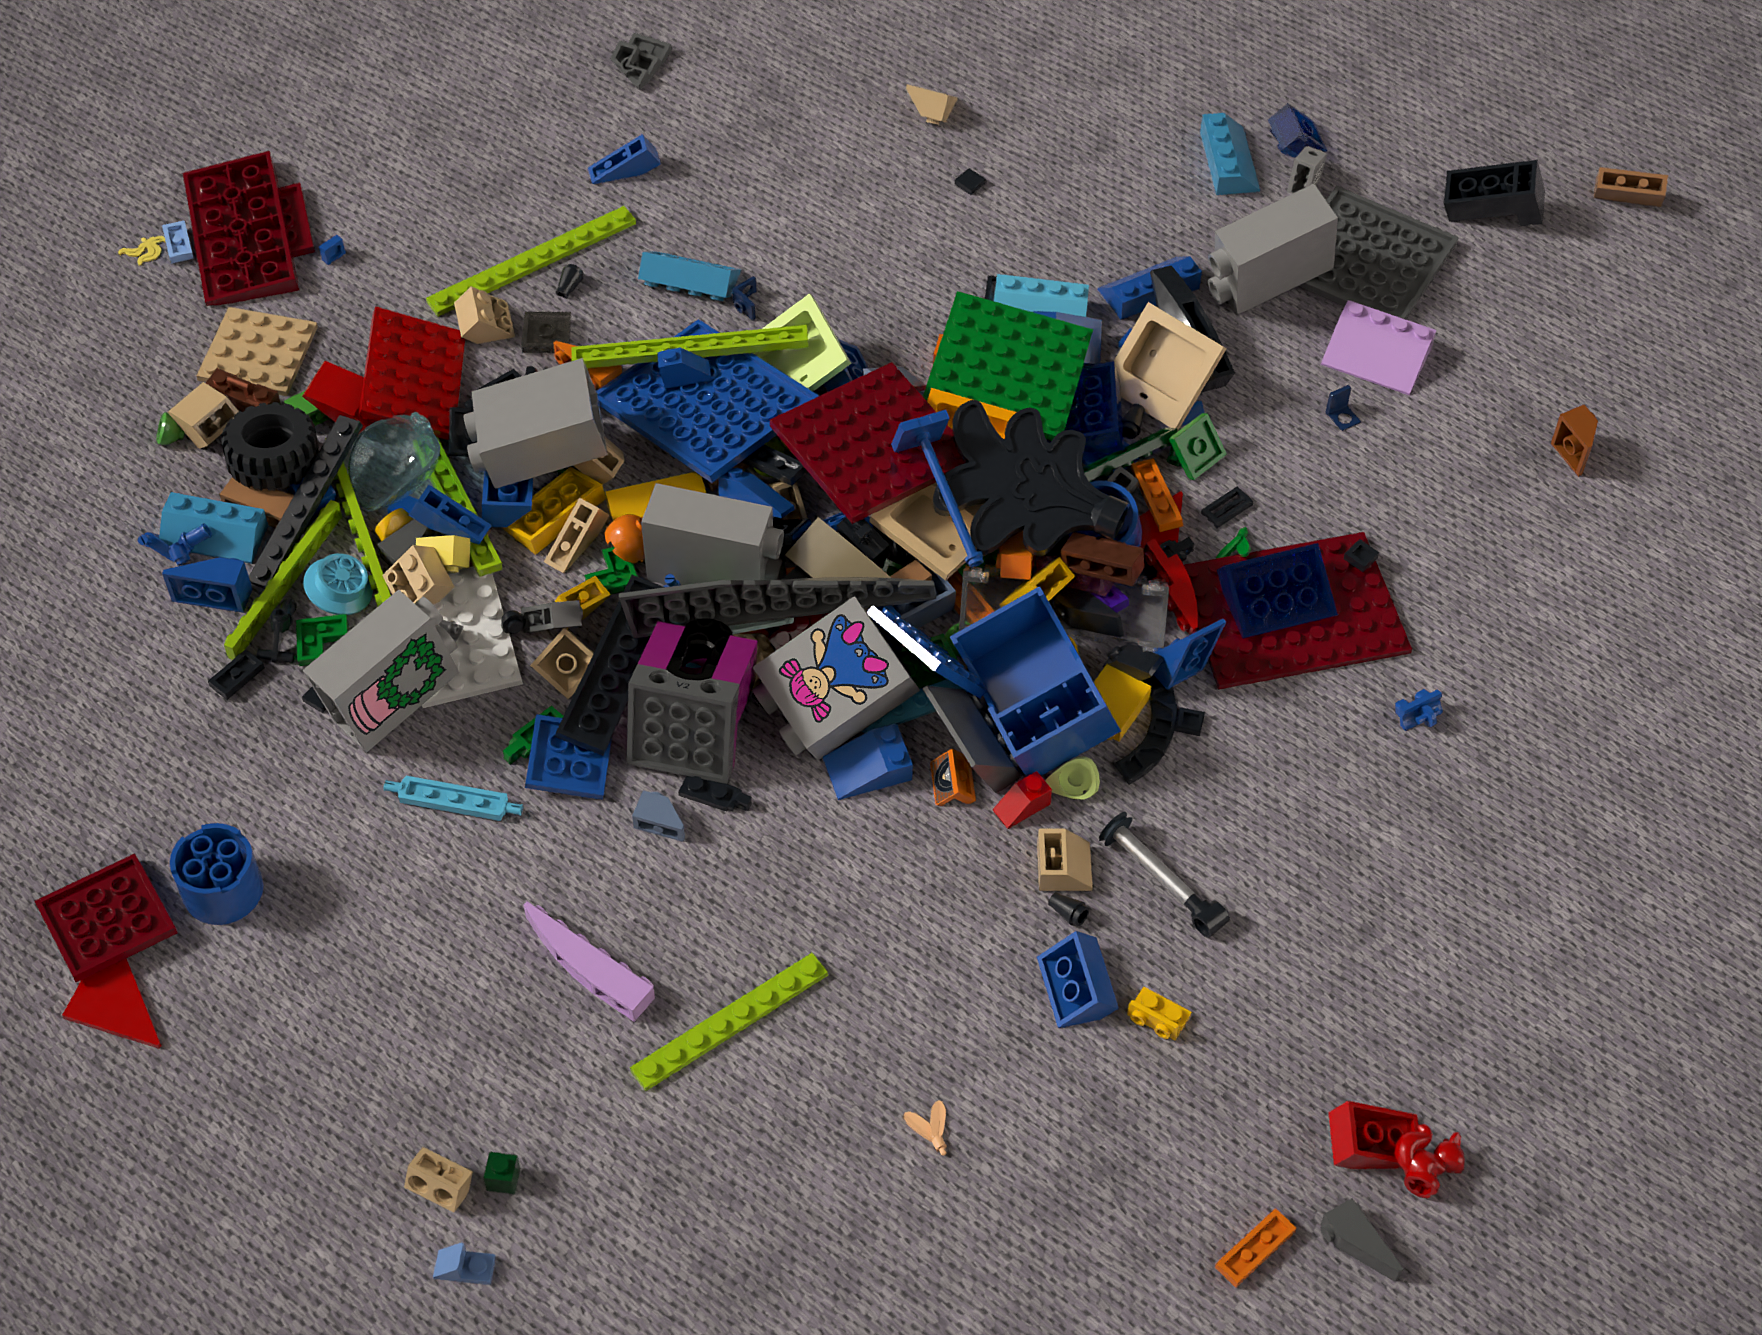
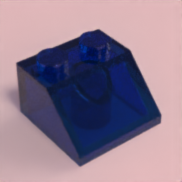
M1289 103L1268 119L1271 125L1270 132L1278 140L1279 144H1277V147L1284 155L1288 154L1293 158L1297 157L1305 147H1311L1322 152L1328 151L1314 121Z

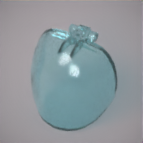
M418 412L412 413L411 416L395 415L390 419L374 422L359 433L350 453L348 476L356 498L368 511L388 507L405 499L417 491L435 470L440 454V444L433 433L430 422L425 416L420 415Z

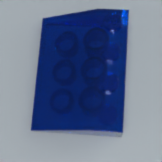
M1115 361L1082 367L1065 430H1075L1084 434L1086 438L1084 452L1104 454L1124 450L1120 379Z
M1318 543L1224 565L1217 570L1223 595L1243 639L1338 615Z

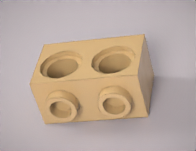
M422 1147L408 1165L404 1188L455 1212L469 1192L473 1171Z

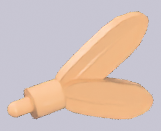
M936 1101L932 1106L930 1123L916 1113L905 1112L904 1119L910 1128L928 1141H931L936 1151H940L941 1155L945 1156V1148L947 1146L942 1135L945 1125L946 1108L943 1102Z

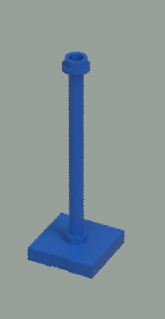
M942 410L901 422L891 443L894 452H900L921 445L968 555L964 559L966 564H969V567H976L984 562L983 553L976 551L930 443L941 439L950 419L947 411Z

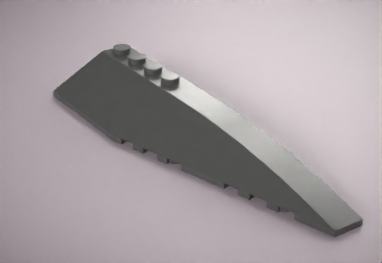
M879 577L719 580L619 593V599L633 638L651 636L658 621L685 626L683 632L831 613L854 596L863 608H871L873 605L879 607L937 599L934 581Z

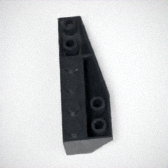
M1172 265L1151 270L1150 275L1156 306L1222 345L1206 312ZM1224 352L1201 393L1225 387L1235 375L1226 352Z

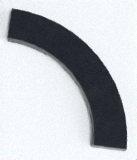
M1154 675L1141 680L1151 686L1149 699L1151 721L1147 734L1142 743L1130 754L1115 763L1116 768L1128 785L1142 778L1159 763L1169 748L1175 732L1177 704L1174 688L1166 689Z

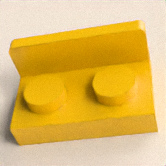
M1143 986L1136 999L1131 1000L1127 1015L1137 1025H1147L1154 1029L1155 1033L1161 1038H1171L1176 1041L1191 1017L1192 1012Z

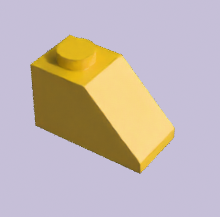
M594 576L560 594L555 602L579 600L584 619L609 598L611 594L598 578Z

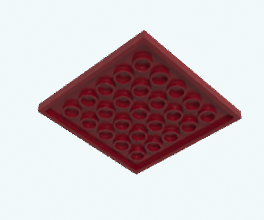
M892 362L770 419V427L852 524L936 483L921 445L896 453L892 448L891 443L901 422L936 413L932 406ZM946 425L941 439L930 442L944 475L951 469L965 464L956 449L953 430Z

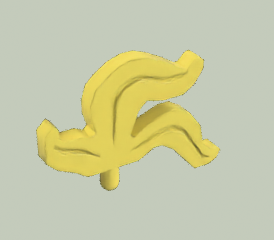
M156 236L149 239L143 237L141 238L143 243L138 248H122L118 251V254L138 257L147 248L148 253L138 258V265L141 266L143 262L153 261L160 256L162 250L157 244L161 242L166 243L165 237Z

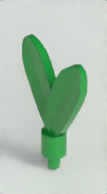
M1243 527L1238 531L1237 536L1217 554L1216 559L1228 557L1236 549L1241 557H1246L1250 554L1251 547L1246 539L1248 535L1247 527Z

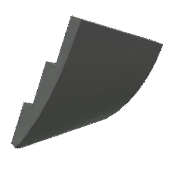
M634 32L628 43L619 41L610 59L636 88L641 89L669 57L673 47L670 43Z

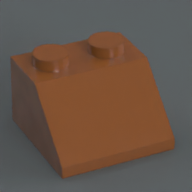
M1584 404L1560 414L1551 441L1552 446L1578 477L1583 474L1598 423L1594 413L1590 412Z

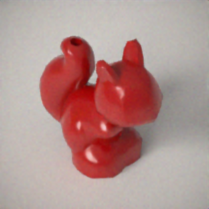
M1419 1124L1417 1126L1418 1132H1408L1399 1138L1395 1146V1157L1405 1172L1404 1184L1406 1188L1417 1197L1429 1198L1439 1190L1440 1182L1437 1178L1438 1175L1444 1172L1450 1174L1462 1173L1464 1171L1465 1154L1460 1146L1461 1135L1459 1132L1453 1133L1449 1140L1443 1139L1436 1146L1433 1153L1424 1150L1430 1144L1433 1135L1428 1125Z

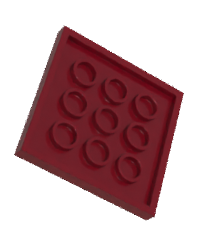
M135 853L34 901L76 983L178 934L175 925Z

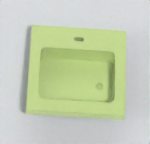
M809 293L762 328L807 325L809 347L754 352L753 354L813 392L849 366L851 362L815 298Z

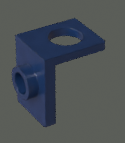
M754 276L732 288L733 303L739 313H744L752 321L756 319L755 304L748 297L757 292L756 278ZM751 285L749 291L743 294L744 288Z
M1349 384L1331 392L1326 407V414L1341 431L1361 423L1359 418L1348 407L1352 389ZM1345 413L1350 415L1352 420L1350 423L1344 424L1338 420V416Z

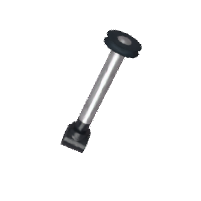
M1124 811L1115 816L1102 830L1099 841L1105 840V846H1109L1115 841L1120 843L1192 912V923L1196 930L1204 937L1210 938L1230 921L1228 912L1219 902H1210L1207 899L1203 901L1128 830L1133 819L1132 817H1126L1127 812Z

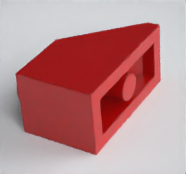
M1036 771L1016 782L993 808V812L1005 827L1009 829L1051 804L1052 789Z

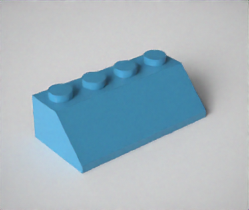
M1226 113L1203 114L1200 133L1216 195L1260 192L1244 127Z
M657 251L642 252L638 279L645 280L644 285L658 287V283L667 285V290L680 292V288L687 289L688 294L702 296V293L710 294V299L723 301L724 297H731L732 288L736 285L741 269Z
M171 492L162 510L159 538L172 545L178 542L181 533H188L205 523L210 528L212 537L195 545L191 553L217 558H236L245 563L252 564L269 525L264 509Z

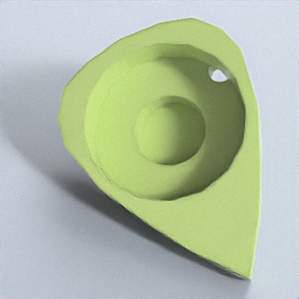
M1076 757L1065 762L1045 780L1053 793L1071 799H1087L1093 796L1099 790L1100 784L1097 766L1088 757Z

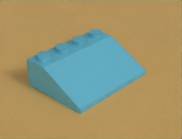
M997 274L994 302L1030 312H1060L1086 317L1089 285Z

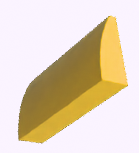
M569 467L532 496L531 511L508 527L502 528L536 555L558 537L579 498L594 506H598L606 499L603 486L587 475Z
M692 472L605 491L612 522L625 514L643 517L656 483L706 493L702 476Z

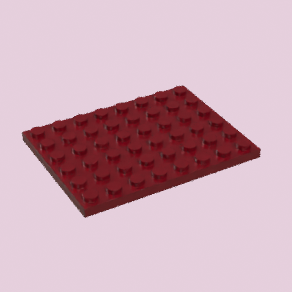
M1364 532L1250 552L1246 557L1233 555L1184 564L1197 601V631L1221 619L1226 621L1208 659L1218 690L1411 654L1412 647L1377 562L1375 561L1364 572H1361L1343 559L1345 552L1359 539L1369 545Z

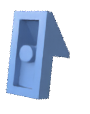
M458 1243L438 1251L433 1279L491 1285L496 1256L495 1254L466 1251L464 1243Z

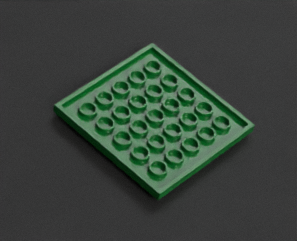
M957 291L923 397L927 401L931 388L1014 412L1028 407L1035 408L1040 413L1046 440L1052 441L1058 433L1065 430L1093 329Z

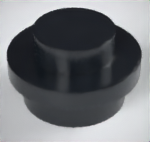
M516 610L506 612L501 618V627L505 633L509 634L520 632L526 624L524 615Z

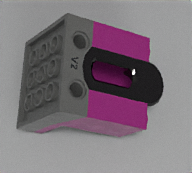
M695 619L685 626L658 621L629 681L627 764L690 777L699 776L705 780L727 784L735 766L737 724L755 683L756 672L753 666L757 662L758 641L733 636L729 626L715 619ZM691 662L696 663L701 667L689 668L686 667V664Z

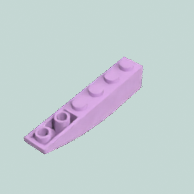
M529 902L524 904L527 920L542 943L565 970L592 994L635 1022L655 999L653 984L643 976L638 977L632 973V970L625 963H617L604 949H597L592 946L582 934L578 933L576 935L570 931L563 921L552 919L542 907L538 905L533 906Z

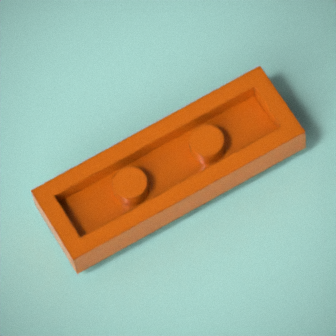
M1275 1208L1216 1263L1215 1268L1236 1288L1296 1232L1297 1228Z

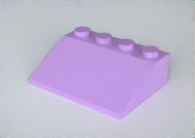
M1348 300L1337 322L1321 365L1410 395L1432 348L1436 330Z

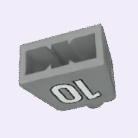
M1305 147L1294 160L1287 192L1293 194L1312 184L1317 185L1322 176L1327 154L1321 150ZM1303 176H1306L1308 179L1305 183L1302 181Z

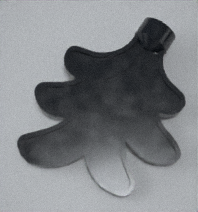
M969 400L955 411L953 439L956 449L965 464L951 469L945 474V478L959 511L974 505L983 504L973 517L970 527V536L977 552L981 551L983 556H986L1001 547L1009 538L1022 531L1024 546L1030 553L1036 556L1046 555L1063 537L1076 531H1094L1099 535L1115 540L1126 519L1130 503L1100 492L1088 481L1082 466L1086 444L1084 434L1075 430H1065L1058 433L1051 443H1048L1043 432L1039 411L1028 407L1016 412L1009 419L1005 428L1004 440L991 424L981 402ZM937 485L933 494V508L941 516H951Z

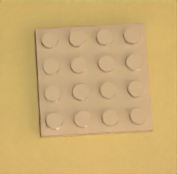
M228 307L196 375L197 380L206 382L213 372L219 368L255 385L260 384L278 391L279 395L288 396L318 328L317 322Z

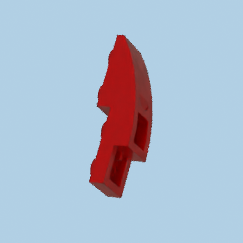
M1154 538L1145 545L1144 559L1149 566H1154L1158 572L1157 577L1163 586H1167L1162 596L1165 607L1168 611H1173L1177 617L1176 621L1179 628L1190 635L1198 627L1197 601L1190 577L1179 556L1175 554L1168 558Z

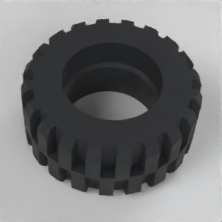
M272 402V404L260 403L256 407H247L244 412L239 411L235 414L234 419L231 418L222 432L221 441L228 472L237 482H241L242 485L248 488L252 486L255 490L262 491L263 489H268V491H276V488L286 489L291 484L297 485L305 477L319 452L315 425L312 419L299 408L294 409V406L290 404L281 405L279 402ZM269 445H279L272 448H262Z

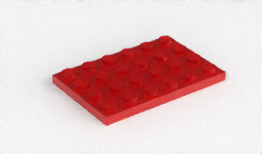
M375 306L372 315L359 416L449 440V408L458 407L465 338L461 337L460 330Z

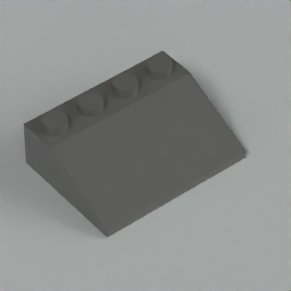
M935 686L923 688L971 767L995 793L1002 791L1022 777L1017 769L1020 766L1012 754L1008 755L1005 750L1008 747L1000 733L996 735L992 730L996 727L988 714L983 716L980 711L984 707L976 696L971 697L965 690Z

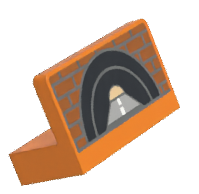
M952 748L930 762L935 804L937 806H943L953 799L965 804H971L976 801L972 768L963 753Z

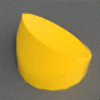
M396 509L379 522L375 528V533L380 541H383L414 518L409 516L405 509Z

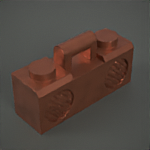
M219 368L205 382L225 395L237 410L244 412L247 407L259 406L260 403H266L267 405L272 404V402H279L281 404L278 391L260 384L255 385Z
M1073 532L1061 549L1062 561L1071 572L1133 586L1144 568L1143 548L1103 537L1097 540L1096 537Z

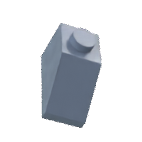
M643 790L632 815L634 829L683 842L685 839L684 825L669 798L659 792Z

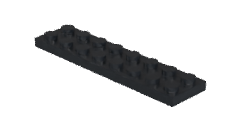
M631 575L623 593L665 587ZM620 600L555 734V737L602 756H604L628 705L629 681L651 637L633 638Z

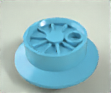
M332 554L314 562L307 569L304 576V590L308 598L318 608L331 614L352 615L366 608L373 595L366 568L358 559L347 554Z

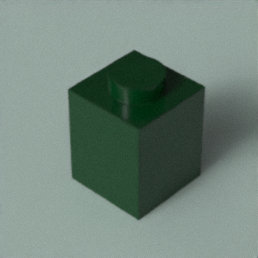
M489 1151L483 1176L487 1191L515 1195L521 1170L518 1155Z

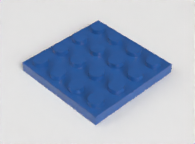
M873 605L867 612L871 618L935 672L979 699L984 695L986 690L979 685L981 680L970 671L965 670L964 665L955 658H951L945 649L932 642L931 638L922 630H918L885 607L880 610Z

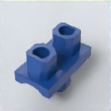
M1423 689L1416 693L1414 701L1409 703L1407 700L1402 699L1395 703V711L1400 717V725L1404 731L1421 723L1428 727L1437 724L1436 716L1443 713L1440 702L1442 693L1438 689L1431 693Z

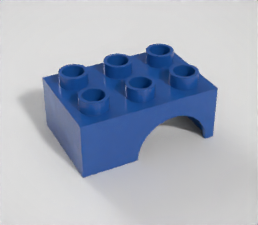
M1040 586L950 636L969 671L981 680L979 685L986 690L983 696L989 706L988 710L1012 756L1026 777L1036 771L1042 776L1121 732Z

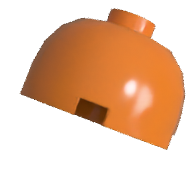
M625 514L616 518L606 528L604 533L607 544L611 541L615 547L612 551L624 561L636 564L638 561L643 562L645 560L641 525L643 517Z

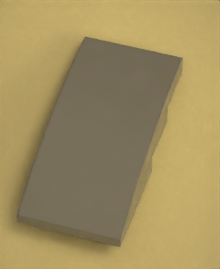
M819 517L785 554L811 578H891Z

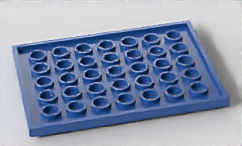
M698 319L674 337L720 332ZM753 353L705 357L710 362L711 380L667 389L664 387L658 362L637 363L596 391L600 407L711 483L777 435L770 427V419L819 397V395Z

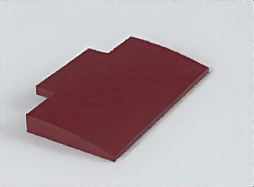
M270 150L184 172L183 179L206 306L231 304L300 291L293 258L315 252L305 198L300 182L279 187L275 164Z

